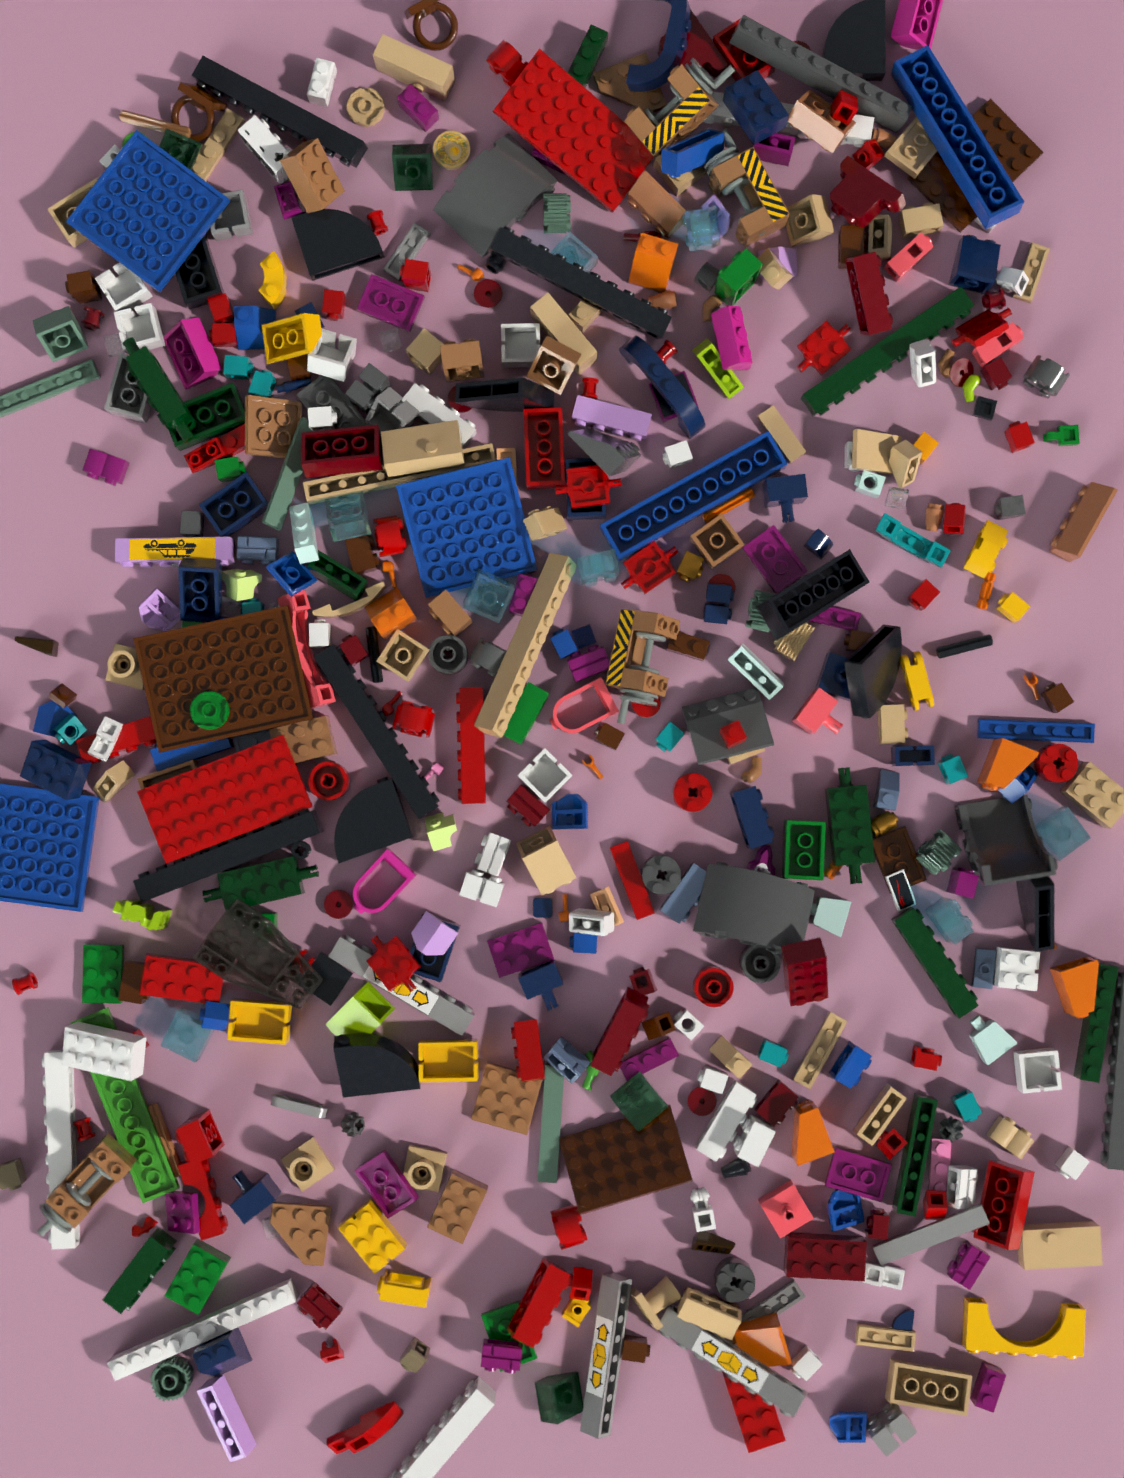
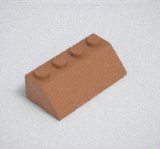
M1091 482L1086 486L1083 485L1078 493L1080 496L1078 501L1073 502L1069 509L1070 515L1068 519L1065 518L1059 527L1061 529L1059 535H1055L1050 543L1052 546L1050 552L1067 562L1080 558L1118 489Z

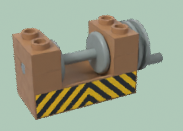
M691 58V65L689 63H686L685 66L681 64L671 70L670 76L667 79L671 83L670 89L675 94V97L657 115L650 108L642 109L637 107L628 112V117L624 121L654 157H658L662 154L663 148L684 140L720 106L711 95L713 93L712 88L716 90L735 71L731 65L713 80L706 70L694 58Z
M726 128L721 132H724V141L728 149L712 157L705 164L704 168L708 171L707 173L710 177L708 185L713 194L716 193L718 198L723 195L729 196L736 193L746 213L738 220L737 233L735 235L740 244L743 243L746 248L784 228L790 213L754 147L739 153L738 147Z
M627 609L620 610L605 684L618 688L620 692L624 693L619 695L621 705L617 723L625 724L629 702L657 706L654 699H658V696L665 697L669 678L659 675L658 670L649 668L654 641L665 642L666 639H677L679 620L660 613Z
M108 1133L52 1191L45 1200V1203L40 1205V1210L47 1221L37 1232L44 1236L54 1225L62 1232L69 1233L72 1228H75L89 1214L93 1206L112 1186L118 1183L132 1169L137 1159Z

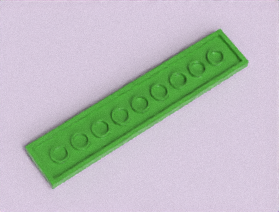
M109 1007L71 1022V1024L83 1022L117 1030ZM90 1072L117 1141L137 1159L130 1173L142 1203L179 1189V1182L173 1174L137 1078L128 1081Z

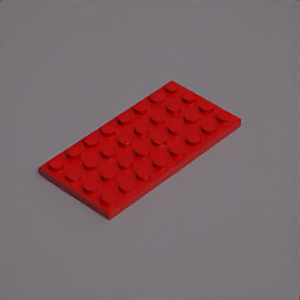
M540 48L492 111L611 213L614 212L654 157L622 119Z
M284 734L137 791L166 864L313 807Z

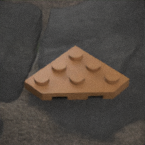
M646 52L593 73L600 94L613 97L630 107L650 108L653 112L662 110L667 105L660 87L646 92L630 91L626 84L630 64H650Z
M272 1202L270 1223L304 1265L324 1266L331 1206Z

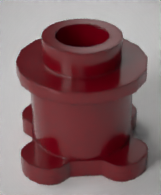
M999 288L998 291L991 293L986 291L984 296H982L983 307H986L988 311L995 307L1003 309L1006 306L1004 289Z
M84 306L83 309L86 310L84 319L81 320V323L84 324L83 327L91 331H95V328L99 329L100 318H104L105 314L101 310Z

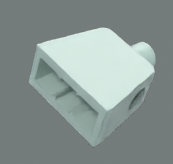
M818 897L816 904L812 903L810 923L841 937L851 901Z
M980 1015L970 1020L975 1030L969 1036L983 1063L991 1064L1017 1044L994 1020L989 1019L984 1022Z

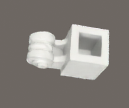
M705 1187L692 1189L690 1200L695 1204V1207H692L697 1232L716 1229L712 1206L707 1203L710 1194Z

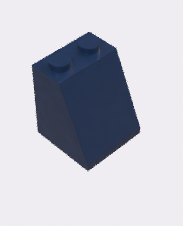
M963 235L958 244L948 285L957 288L962 287L965 290L981 294L989 291L995 283L1001 245L996 244L993 240L983 241L973 235Z
M238 1327L199 1344L192 1353L199 1372L214 1377L252 1361V1357Z

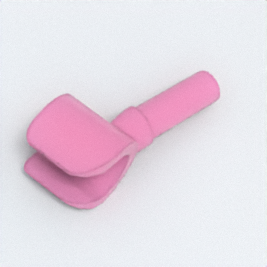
M436 763L424 777L427 780L433 773L439 776L445 767Z

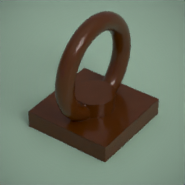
M422 0L407 8L404 13L407 19L414 16L413 32L417 41L423 47L434 51L443 50L449 47L457 36V18L447 5L439 2L441 0ZM439 10L448 17L451 28L445 40L435 43L423 36L420 23L421 19Z
M180 82L178 90L186 95L180 97L173 105L171 122L180 125L179 112L182 106L188 102L205 111L207 115L205 128L200 133L191 134L189 139L183 138L189 142H198L208 137L213 130L215 122L213 110L224 112L227 104L195 84Z

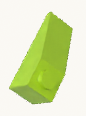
M707 338L692 349L693 353L728 399L744 388L732 370H723L720 354Z

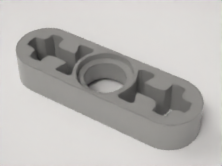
M273 1094L271 1105L274 1107L317 1118H325L328 1109L320 1104L280 1094Z

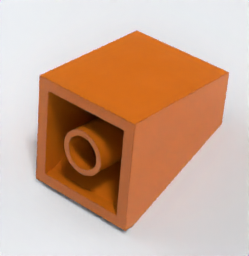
M641 233L628 283L660 293L665 292L676 258L678 243Z
M398 587L365 607L374 626L385 640L394 635L397 629L402 630L417 620Z
M1004 738L993 739L977 782L982 784V788L989 791L1005 789L1039 755V752Z
M1086 956L1050 968L1064 1013L1080 1019L1089 1016L1088 1013L1094 1011L1099 967L1097 959Z
M809 1100L800 1102L798 1107L794 1108L791 1155L797 1166L834 1153L820 1111L813 1101L809 1102Z
M777 1312L740 1323L732 1338V1343L737 1344L738 1348L768 1367L792 1364Z

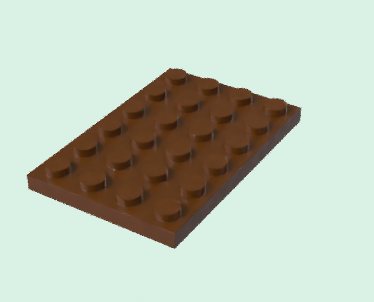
M991 98L972 115L1012 182L1022 175L1044 153ZM938 152L915 179L911 176L908 177V180L929 202L940 204L941 214L960 233L977 218L976 213Z
M670 1105L567 1135L559 1140L579 1215L693 1181Z

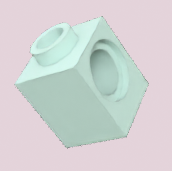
M863 470L855 478V491L877 498L880 496L886 477ZM865 479L872 481V488H867L864 485Z

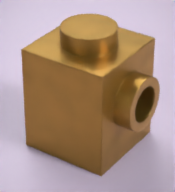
M686 551L676 572L679 575L678 578L688 583L689 581L693 582L695 577L699 579L704 569L701 567L704 558Z

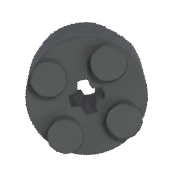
M1037 355L1024 374L1025 380L1023 383L1030 388H1038L1040 390L1039 393L1046 398L1057 396L1070 374H1064L1066 369L1049 358H1046L1044 361L1040 359L1042 356Z
M440 636L430 645V663L442 674H457L464 669L468 662L467 647L456 636ZM446 651H453V657L451 659H444L446 657V655L444 654Z
M480 638L469 657L471 659L470 664L479 669L482 667L488 669L487 673L495 677L506 654V650L491 642L483 643L485 639Z
M655 855L649 858L643 865L641 877L644 885L651 892L661 895L668 894L679 885L681 870L677 862L665 855ZM658 870L666 871L664 879L656 878Z
M748 945L740 955V968L744 975L753 982H769L780 971L779 954L766 950L767 947L757 945L755 947ZM757 959H763L764 965L762 967L760 965L756 967Z
M737 1257L725 1258L718 1264L714 1280L720 1295L728 1302L746 1300L755 1290V1277L750 1265ZM732 1277H736L737 1281L734 1282Z

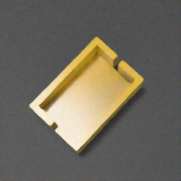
M236 998L231 1000L229 1019L236 1017V1020H232L228 1024L227 1040L286 1045L290 1039L291 1024L287 1023L291 1021L292 1003Z
M478 1039L419 1041V1082L478 1081Z
M371 1198L359 1207L356 1213L353 1212L343 1220L338 1227L374 1274L386 1266L390 1259L392 1261L403 1252L407 1246L406 1241Z

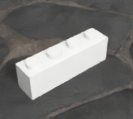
M414 383L402 401L406 400L419 411L417 417L426 424L458 420L462 447L465 449L477 434L475 425L468 419L464 421L460 418V413L454 408H447L444 405L445 402L440 397L436 396L434 398L430 395V390L424 385L418 386Z
M734 1080L695 1145L696 1150L716 1162L718 1158L722 1159L727 1151V1148H725L729 1141L732 1142L737 1134L736 1128L739 1124L742 1125L747 1117L745 1113L748 1108H752L757 1101L755 1091Z

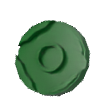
M214 691L200 693L193 699L190 706V715L194 723L200 728L207 730L223 726L230 714V707L226 698Z

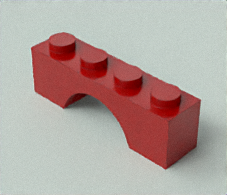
M204 1160L191 1166L190 1162H181L178 1168L183 1184L196 1187L205 1199V1210L202 1216L199 1217V1236L201 1241L224 1234L228 1227V1220L221 1211L222 1201L215 1192L217 1186L215 1179L211 1178L209 1172L211 1170L209 1160Z

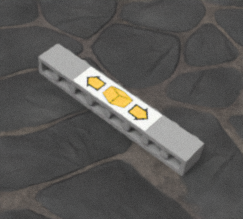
M350 935L339 937L328 956L329 958L461 1036L464 1034L475 1015L470 1006L464 1003L461 1006L455 1002L456 998L449 994H441L439 988L432 984H429V986L422 982L423 979L415 974L410 978L417 987L413 989L414 991L410 992L405 984L397 986L392 992L388 991L366 962V960L374 955L372 953L373 949L363 944L360 946L355 943L356 939Z
M617 1273L602 1274L581 1417L580 1431L596 1439L604 1438L611 1434L632 1284L631 1278Z
M670 1305L661 1319L663 1327L659 1329L661 1335L668 1339L673 1338L677 1341V1345L685 1350L687 1348L694 1352L693 1355L702 1361L705 1359L711 1363L710 1366L716 1371L721 1372L722 1370L728 1374L727 1377L733 1382L738 1383L739 1381L745 1385L744 1388L748 1392L759 1394L765 1403L769 1405L774 1404L779 1407V1411L785 1416L790 1417L791 1415L794 1417L808 1393L807 1391L716 1333L703 1330L693 1323L683 1321L677 1317L678 1308Z

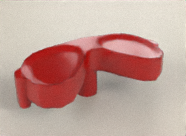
M148 1216L142 1227L132 1226L131 1235L139 1237L143 1233H149V1230L158 1222Z

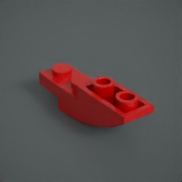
M245 424L220 438L212 439L184 455L192 473L215 465V460L230 458L244 451Z
M395 1401L371 1410L360 1416L359 1424L326 1438L327 1446L336 1454L348 1449L355 1454L388 1432L402 1417L404 1410Z

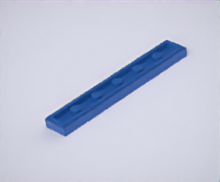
M978 719L977 738L1094 743L1095 724Z

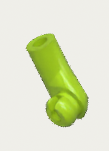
M970 375L963 384L966 403L975 401L974 389L981 382L979 375Z

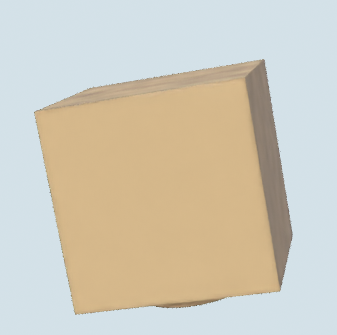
M424 328L406 348V353L410 361L417 368L423 369L430 375L442 362L440 345L444 344Z

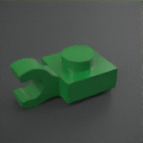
M1079 426L1057 427V432H1046V434H1043V442L1058 441V446L1079 445Z

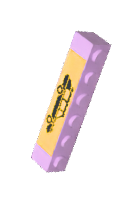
M231 537L115 538V562L121 564V567L131 568L133 564H140L141 567H152V564H159L161 567H171V563H178L179 566L182 558L221 560L222 566L234 563V539Z

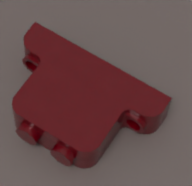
M691 11V30L687 32V49L683 51L680 65L685 66L686 63L691 65L690 59L694 58L710 75L717 78L729 66V63ZM666 34L660 39L659 52H657L658 57L662 53Z
M846 156L841 162L840 168L842 173L840 176L843 180L830 193V200L833 205L831 209L836 215L839 216L841 214L845 217V220L850 225L855 224L861 228L866 227L883 209L896 213L906 205L902 192L849 156Z

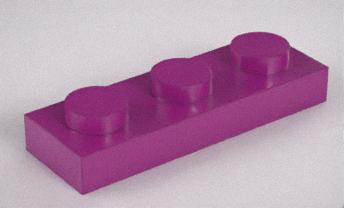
M669 1037L622 1061L620 1069L628 1082L679 1056Z

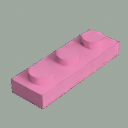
M931 1137L928 1190L947 1191L948 1168L951 1161L950 1140Z

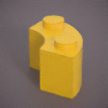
M273 251L259 263L264 271V282L258 291L267 303L276 310L286 295L287 275L279 257Z
M987 520L978 533L977 539L966 558L964 569L982 578H985L988 572L992 573L996 566L994 561L1000 549H1004L1008 542V538H1006L1008 530Z

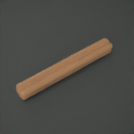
M122 110L119 115V119L122 122L189 139L192 133L189 127Z
M153 1103L147 1107L173 1174L175 1177L181 1176L178 1165L181 1163L160 1107L158 1103Z

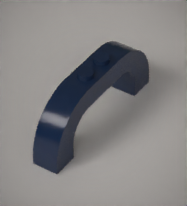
M660 0L671 5L664 47L661 55L654 62L647 65L630 64L626 80L630 91L646 92L657 89L669 81L667 78L670 76L671 70L678 65L680 66L683 51L687 49V32L691 30V11L688 0Z
M634 336L619 348V352L630 366L633 363L636 364L670 405L678 418V426L689 439L705 428L704 418L691 396L657 353L642 338Z

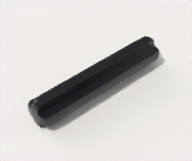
M375 626L366 628L372 682L381 683L383 682L381 664L377 662L380 656L377 630Z
M988 634L938 647L936 654L941 659L993 645V639Z

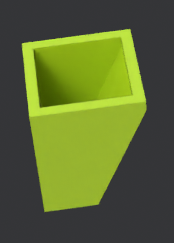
M368 981L325 1025L336 1036L359 1033L371 1034L395 1010V1007Z

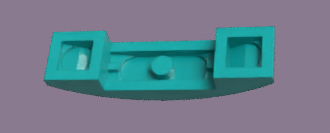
M886 513L883 514L875 529L876 532L895 545L938 567L944 565L951 550L935 541L932 542L905 527L900 521Z

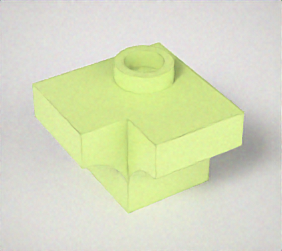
M241 569L222 571V580L226 585V596L236 601L253 598L255 586L262 582V574L253 570Z
M442 812L425 817L426 830L433 851L452 846L451 835L457 831L454 815L444 817Z

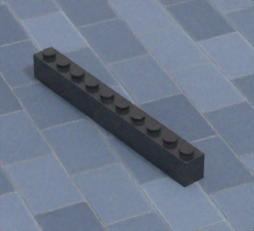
M202 56L192 74V77L197 81L196 85L201 89L206 90L208 88L212 90V94L220 99L225 97L235 107L240 105L248 114L252 116L254 114L258 115L259 119H264L267 124L270 122L275 124V127L284 133L286 131L290 132L291 136L298 141L302 139L309 141L318 138L326 155L330 158L337 157L347 167L352 165L357 168L368 149L363 140L205 56Z
M507 226L497 229L488 248V251L656 339L663 337L672 318L667 315L668 311L665 309L652 307V303L648 300L635 298L634 293L626 289L624 291L618 289V285L614 282L607 281L606 283L600 279V275L594 272L589 274L583 270V266L574 262L573 264L568 263L566 257L557 253L556 255L549 253L547 247L540 244L538 246L532 244L530 238L521 235V237L515 235V231Z
M332 644L315 655V660L418 819H421L439 807V798L434 791L430 793L427 788L429 785L424 775L420 777L416 771L419 767L413 759L409 760L406 754L409 752L404 744L401 743L399 745L396 737H398L397 733L392 727L388 728L385 723L387 721L386 716L382 711H377L375 707L377 702L372 695L368 696L364 690L367 688L361 678L357 680L354 673L356 670L350 662L347 664L343 657L346 655L341 647H336Z
M302 810L298 812L299 816L295 818L287 816L280 819V824L274 825L270 823L262 826L263 830L257 833L255 830L244 833V838L238 839V837L226 840V845L220 846L219 843L208 847L210 850L203 853L202 850L191 854L192 858L185 860L184 857L173 861L174 865L170 867L167 864L156 868L157 872L152 874L149 871L139 874V879L134 880L133 883L141 903L324 832L316 810Z

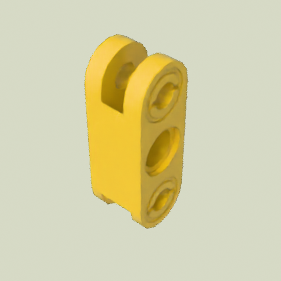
M920 651L913 652L914 665H910L907 654L901 655L900 665L911 706L914 711H918L919 700L925 699L928 707H933L934 699L923 657Z

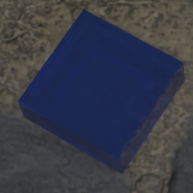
M590 624L572 631L578 649L596 643Z

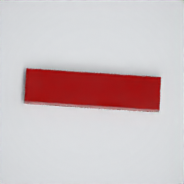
M628 841L610 847L636 919L639 920L655 914Z

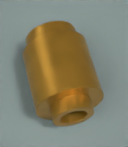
M887 810L871 819L872 833L877 837L897 827L896 823L899 822L895 813H890Z

